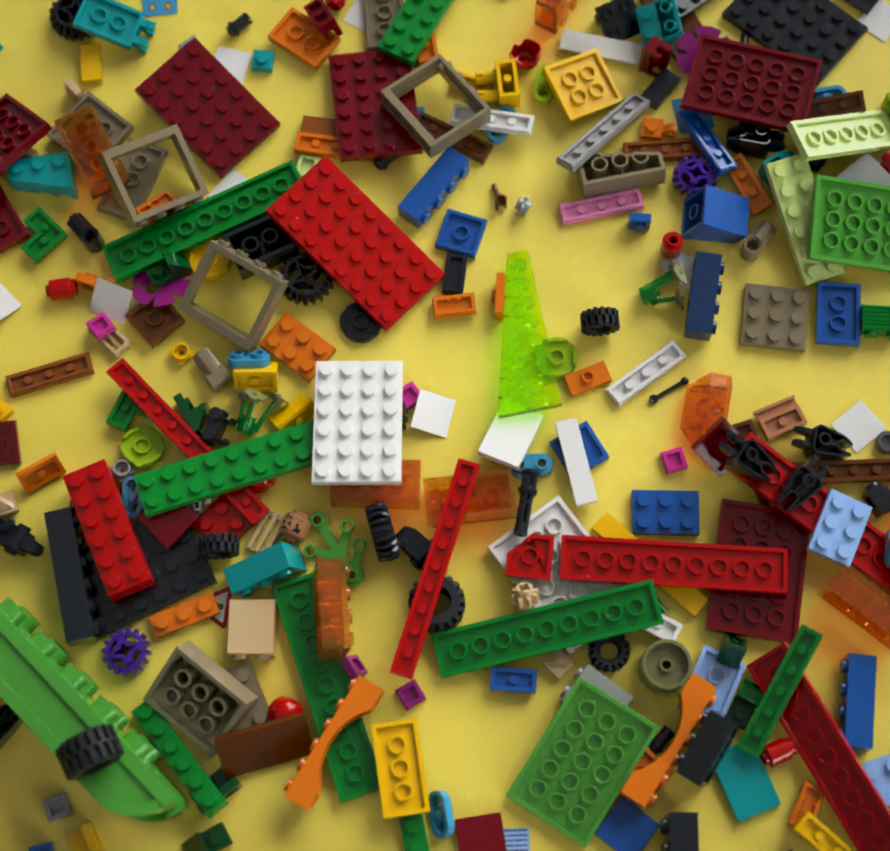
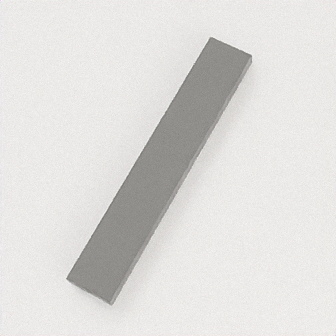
M633 92L556 158V164L573 173L650 106V100Z

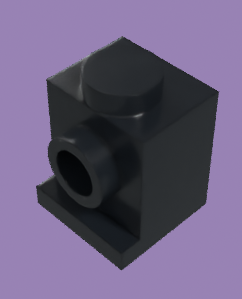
M877 481L867 486L862 498L867 505L873 507L871 511L878 519L890 511V489L886 486L884 487L882 482L878 484Z

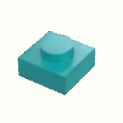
M254 50L252 71L273 73L274 51Z

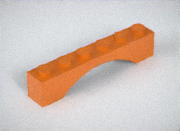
M695 673L690 675L678 695L680 704L679 723L670 746L655 762L631 773L619 792L621 796L641 809H644L646 805L651 807L657 797V794L654 793L658 785L663 787L667 781L669 774L666 772L670 765L675 767L681 755L678 752L682 745L687 747V743L692 735L690 733L694 725L699 727V721L703 716L702 712L706 705L711 707L717 695L714 692L717 687Z
M361 675L357 680L354 678L347 688V691H349L345 699L341 698L334 709L337 711L332 719L328 718L323 725L322 730L324 733L320 739L316 738L311 744L309 750L312 752L307 759L303 758L296 769L299 771L294 779L290 778L284 787V791H286L284 796L309 813L322 794V767L332 742L351 722L372 713L384 695L382 688Z

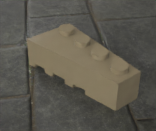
M597 151L576 170L583 199L665 183L666 167L661 152H633V154H624L622 151H614V154Z

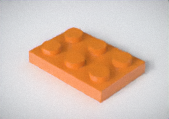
M293 7L290 8L268 35V40L316 71L341 42L340 37L331 31L328 32L330 40H326L321 31L318 32L312 20Z
M287 312L259 343L261 348L309 383L315 377L316 361H329L336 352L335 347Z

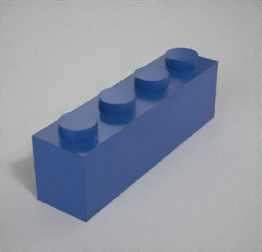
M448 147L398 205L399 216L416 228L426 224L435 208L439 209L442 206L446 195L453 193L458 181L468 175L470 171L469 159L452 147Z
M849 653L844 659H841L840 672L843 673V682H840L839 695L842 696V705L838 707V718L841 719V728L839 729L852 750L869 751L873 749L877 656Z

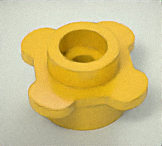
M180 341L170 349L169 355L177 360L178 365L182 366L189 358L195 355V352L188 347L186 341Z

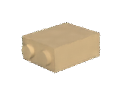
M229 599L227 654L233 657V660L246 661L247 657H256L257 661H269L270 657H275L277 603L275 599Z

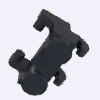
M212 407L209 410L208 420L200 438L208 446H229L230 441L226 438L222 440L226 426H236L237 421L233 418H230V420L226 419L229 413L218 407Z

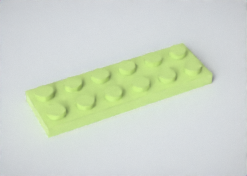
M885 109L790 121L786 126L804 162L890 149V118Z
M797 154L764 165L803 287L844 274L842 265L807 260L814 181L809 162H804L801 155Z

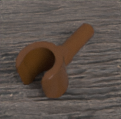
M493 183L491 186L495 194V210H499V205H503L507 209L506 196L501 195L496 183Z

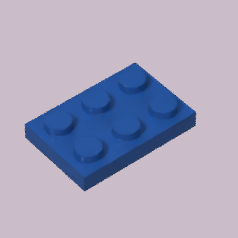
M817 282L815 344L859 347L861 284Z
M632 490L633 535L699 536V491Z

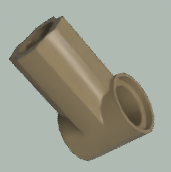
M761 220L750 236L745 238L740 250L743 260L752 262L758 258L760 252L777 231L773 223L768 220ZM747 247H752L755 250H749Z
M208 347L201 348L192 357L214 392L233 380L223 364H219Z

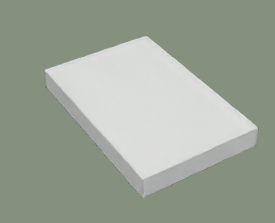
M504 400L478 450V455L518 471L544 419V415Z

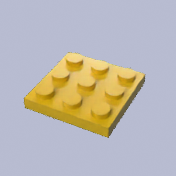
M597 48L545 66L542 70L568 123L618 106L624 101Z

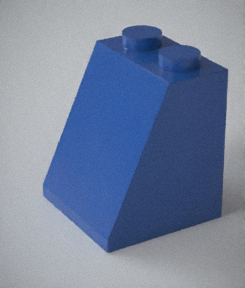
M705 185L684 199L682 238L732 244L738 243L746 238L749 232V198Z

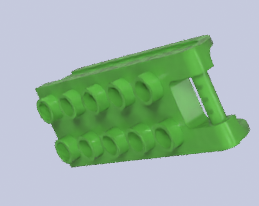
M7 597L0 604V697L56 758V749L70 737L98 725H113L123 747L124 755L104 770L77 780L100 806L113 813L145 822L165 821L184 813L189 806L188 799L153 762L161 755L157 747L143 734L139 735L134 729L126 733L123 728L130 722L126 714L112 701L109 703L102 695L95 700L92 696L100 687L82 669L78 670L71 662L63 666L62 663L70 657L69 654L52 637L48 638L41 630L38 629L33 634L32 632L40 623L22 605L19 607L10 597Z

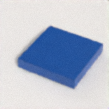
M447 209L435 248L454 254L468 255V258L475 260L488 220Z
M586 421L579 425L591 470L608 460L609 455ZM557 437L550 441L549 445L551 446L554 453L561 462L562 466L566 470L561 446L559 443V439Z
M621 796L594 835L615 851H642L660 824Z

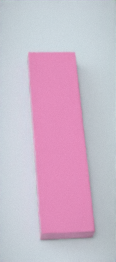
M640 188L558 204L563 226L644 209Z

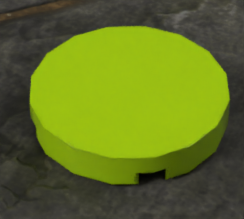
M548 338L536 350L535 362L537 369L548 378L562 379L565 375L572 373L577 366V350L565 338Z
M137 426L130 429L123 436L121 454L124 460L128 461L131 466L149 468L156 465L162 459L165 451L164 440L156 429Z

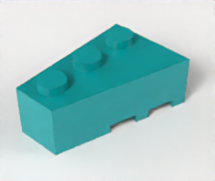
M69 151L18 159L14 165L8 168L9 181L16 191L41 194V192L51 193L53 196L66 195L79 199L75 163Z
M279 542L223 569L231 593L241 597L250 596L258 589L269 587L274 583L308 571L299 546Z

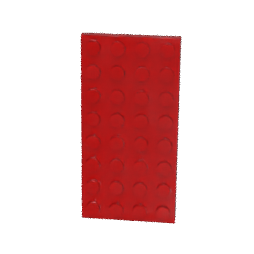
M326 155L265 211L385 332L396 324L445 275Z

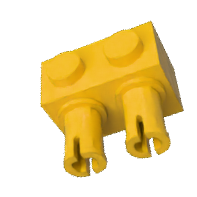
M515 59L495 60V69L493 71L475 72L476 86L482 84L496 85L495 89L477 90L478 95L483 101L497 102L499 107L505 105L512 108L520 107V90Z

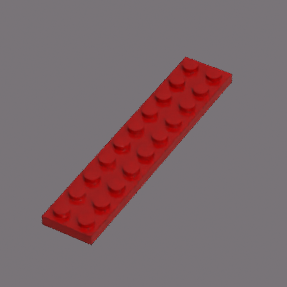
M750 432L744 440L755 439L774 462L777 472L773 474L766 473L771 481L759 483L729 468L727 463L723 467L812 535L828 490L822 487L802 505L790 511H783V508L790 500V496L788 495L780 504L774 502L775 496L788 472L795 465ZM867 521L851 566L890 595V569L884 562L886 535Z
M562 535L559 581L630 585L653 579L654 587L786 595L788 593V549Z
M783 642L746 666L763 695L767 691L789 649L786 642ZM804 673L779 721L857 851H890V810L806 673Z

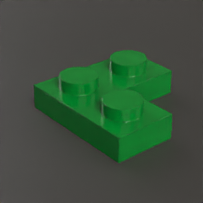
M38 207L24 219L25 224L36 235L21 248L37 264L61 244L68 235Z
M122 390L106 423L127 433L136 414L148 419L149 417Z

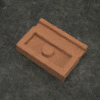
M794 395L758 409L753 413L766 441L793 431L795 426H806L808 423L799 404L796 403Z

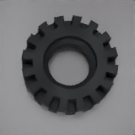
M600 306V308L593 307V309L589 308L580 313L581 332L587 336L610 335V333H615L620 328L619 313L616 308Z
M232 533L203 534V536H199V556L207 559H230L239 556V536Z
M624 635L591 642L588 649V656L591 659L592 665H595L596 669H601L605 673L607 671L613 673L616 670L622 669L627 663L630 654L629 642L625 640ZM603 644H614L618 649V655L611 660L605 659L600 652Z

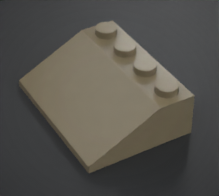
M187 641L176 646L143 700L213 757L217 752L213 737L233 732L246 717L258 696L192 642Z

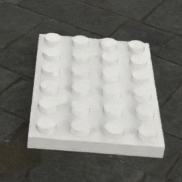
M316 361L312 485H402L403 361Z
M559 495L530 516L528 535L526 537L515 536L513 528L488 546L490 553L503 570L506 571L507 553L525 541L531 534L554 536L550 582L510 578L516 586L519 583L528 582L533 585V589L538 588L539 604H535L534 608L626 586L622 584L559 581L561 536H590ZM582 645L567 648L565 651L570 655Z

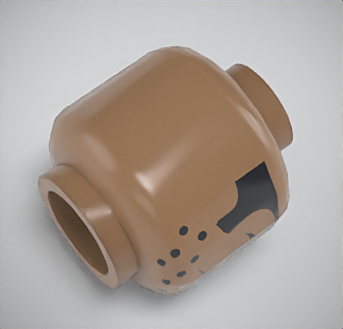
M297 510L286 513L279 526V532L284 535L282 539L290 544H295L296 541H305L312 526L309 521L310 517Z

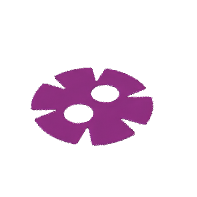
M710 26L695 27L697 39L689 31L680 38L677 48L687 52L676 55L677 64L683 74L691 70L700 34L719 37L721 30Z
M146 271L134 277L132 285L143 286L133 289L132 294L143 305H147L153 297H155L154 307L175 302L172 293L183 297L191 280L181 279L191 276L192 273L162 286L157 293L150 294L146 291V287L151 284V281Z

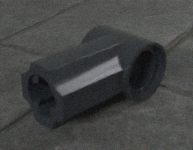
M81 212L70 216L67 222L70 229L90 252H100L102 250L101 246L105 245V241L99 231L91 225Z

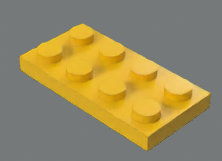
M417 718L371 724L383 818L390 819L431 812Z

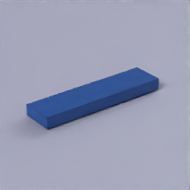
M685 109L678 111L676 117L717 175L720 176L735 171L738 165L699 112Z

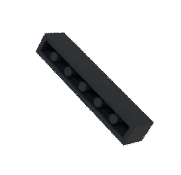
M71 507L46 512L44 516L66 643L72 647L97 641V633H100V626L98 620H94L93 612L96 611V604L94 598L90 597L89 590H92V582L90 577L86 575V568L89 565L86 555H83L82 552L85 542L83 535L79 534L78 526H81L77 513Z

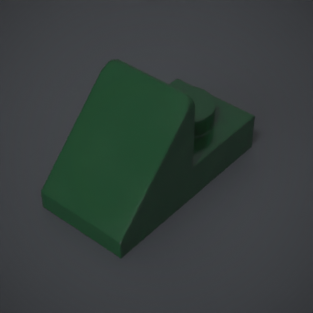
M160 251L164 259L163 263L146 270V274L155 290L194 272L185 256L166 251Z
M181 393L173 397L174 401L192 430L200 437L209 412L207 402L194 408L188 397L184 399Z
M724 633L716 662L737 669L747 651V640Z
M744 678L726 713V716L741 724L740 728L743 730L746 729L755 709L760 704L763 693L758 685Z
M220 822L202 833H195L181 844L183 851H220L233 844V841L224 823Z

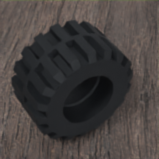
M449 575L445 577L440 593L449 597L450 607L443 614L432 616L428 629L429 633L431 631L436 633L448 630L451 627L455 628L458 621H461L463 618V613L465 612L464 592L460 588V584L457 581L454 582L453 578ZM417 581L413 585V590L411 589L409 593V610L419 583Z
M104 724L89 728L70 737L56 749L55 754L66 779L78 780L111 766L124 755V750L113 725Z

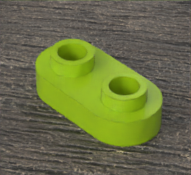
M548 64L542 65L537 70L533 89L534 100L542 105L550 103L554 95L547 80L543 78L545 76L542 70Z

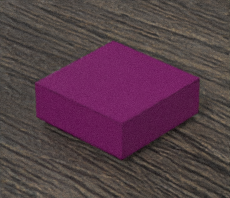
M357 654L346 656L340 661L351 680L354 678L358 679L360 675L364 677L368 674Z
M415 679L395 690L406 711L426 700Z

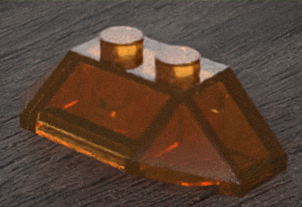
M710 372L687 385L680 429L691 445L721 416L727 420L732 393V376Z

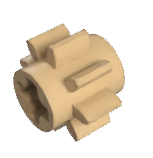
M519 583L516 589H512V605L517 604L520 610L533 609L535 604H539L538 588L533 589L531 583Z

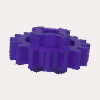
M692 154L691 159L685 156L683 162L678 161L677 168L673 170L672 182H676L674 188H681L680 195L687 193V197L705 185L714 187L718 182L717 173L707 160H703V155L699 159H696L694 154Z
M126 627L125 632L118 628L117 635L110 633L111 640H104L103 642L107 645V648L101 649V652L107 656L102 658V661L104 663L109 662L106 668L108 670L114 669L113 673L117 676L121 671L123 677H127L128 672L136 676V669L144 671L142 664L150 663L146 656L152 655V652L147 650L151 643L145 641L147 636L144 633L139 636L140 631L138 629L132 632L131 628ZM127 638L136 639L138 642L130 643ZM126 648L130 649L128 656L123 655ZM123 661L126 666H119L115 662Z

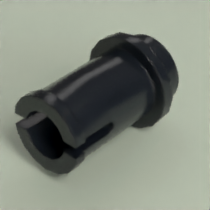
M244 12L233 22H228L227 32L232 37L239 36L240 31L252 24V20H249L251 19L250 16Z
M400 156L380 157L373 162L378 170H386L388 165Z
M664 725L652 739L648 748L656 756L659 753L662 754V749L675 736L674 732Z

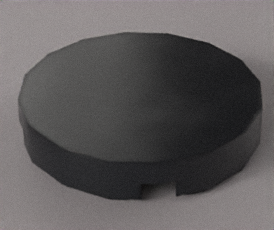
M356 302L349 304L340 315L342 333L347 339L355 343L372 341L382 329Z

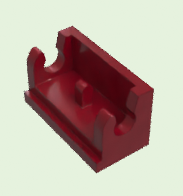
M313 0L304 6L318 32L321 31L326 40H330L328 35L330 30H334L338 36L343 34L323 0Z
M654 35L642 49L638 71L641 73L645 72L649 76L656 78L658 73L652 69L654 67L663 70L664 67L668 69L673 47Z

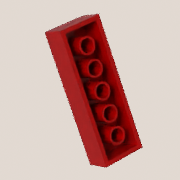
M105 459L62 476L108 597L113 602H116L156 585L111 468Z

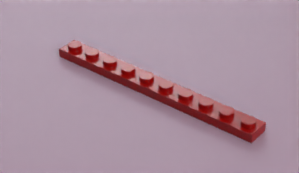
M123 358L106 371L107 375L187 458L212 451ZM248 487L223 494L253 527L270 512Z
M458 459L390 669L392 674L413 679L480 464Z

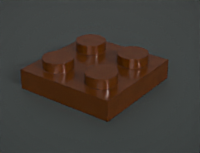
M155 297L147 305L140 303L125 315L126 319L152 348L186 322L172 304L154 307Z

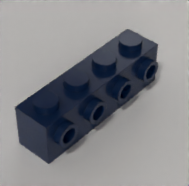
M696 251L684 338L709 341L711 334L715 335L717 322L713 320L714 314L718 315L720 302H716L717 295L721 294L722 289L719 275L723 276L725 263L721 262V254Z

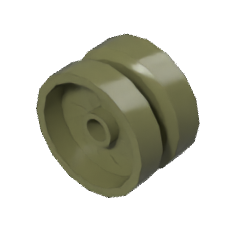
M662 639L652 643L643 652L638 662V674L641 682L647 689L659 694L675 692L689 679L692 672V659L689 651L683 644L671 639ZM664 663L668 666L667 669L663 668L662 665Z

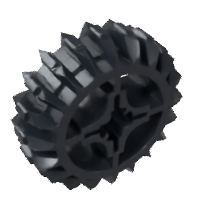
M57 0L58 2H52L53 8L49 9V19L53 29L59 36H63L66 40L71 38L74 42L77 38L83 41L85 36L90 39V34L73 28L74 19L83 0ZM62 20H66L67 22H70L71 25L64 23Z
M297 251L296 257L290 254V261L284 260L283 265L285 267L279 268V272L284 276L283 278L289 281L283 295H288L287 298L290 302L295 299V304L297 305L301 301H303L304 306L308 305V301L315 305L316 299L323 302L322 295L329 296L330 292L328 289H333L332 282L334 280L306 253L301 255V252ZM295 270H297V276L293 278L294 280L292 282H290V277ZM323 273L322 281L316 286L315 281Z
M376 502L366 506L365 513L378 560L380 562H389L399 558V548L387 505L384 502Z

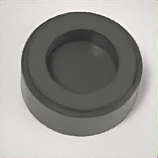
M890 431L881 432L875 439V447L880 453L890 454Z

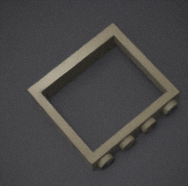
M438 54L381 90L382 105L430 158H433L490 121L491 108L487 105L488 102L486 100L483 101L478 95L477 90L470 86L464 76L458 73L453 68L451 62H447L441 54ZM439 73L476 114L435 140L398 98Z
M177 124L101 152L97 157L129 227L137 225V227L144 226L149 223V219L154 217L156 220L168 216L167 212L174 210L176 213L185 209V205L191 202L196 204L204 200V197L209 193ZM172 138L196 192L137 215L113 160Z
M222 239L210 240L177 308L246 350L256 349L289 281L283 278L284 276L281 272L267 269V265L257 259L253 261L248 258L249 254L245 251L231 248L229 242H225ZM217 252L273 284L249 335L193 302Z

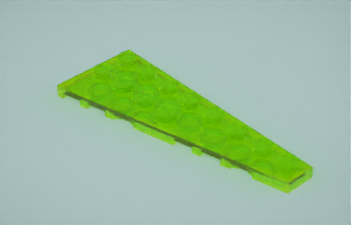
M528 250L508 253L498 396L499 419L562 407Z

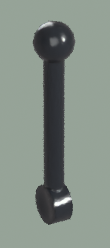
M683 377L680 382L663 392L651 395L649 397L650 403L655 404L659 398L681 385H687L689 379Z

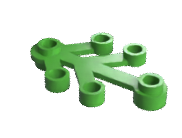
M322 512L313 513L310 517L311 525L321 532L331 550L321 549L316 545L308 544L304 548V554L309 558L320 557L339 561L343 569L333 568L321 562L316 565L315 571L320 576L340 577L350 587L359 586L364 580V571L360 564L363 550L367 546L366 541L360 537L353 539L352 548L354 549V554L350 563L347 558L351 533L355 529L354 522L349 519H344L341 522L342 535L339 545L328 527L329 517ZM320 516L321 522L316 524L315 519ZM347 522H350L351 524L349 530H345L344 528ZM359 540L362 541L361 548L356 547V543ZM311 547H313L315 550L314 554L312 555L308 553ZM324 565L326 571L321 574L320 567ZM352 571H354L356 573V577L351 580L349 575Z

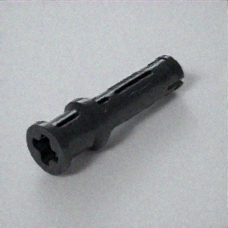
M530 468L521 470V475H523L521 486L518 487L520 500L513 534L519 537H526L528 535L533 497H536L538 493L536 486L537 480L541 475L538 470Z

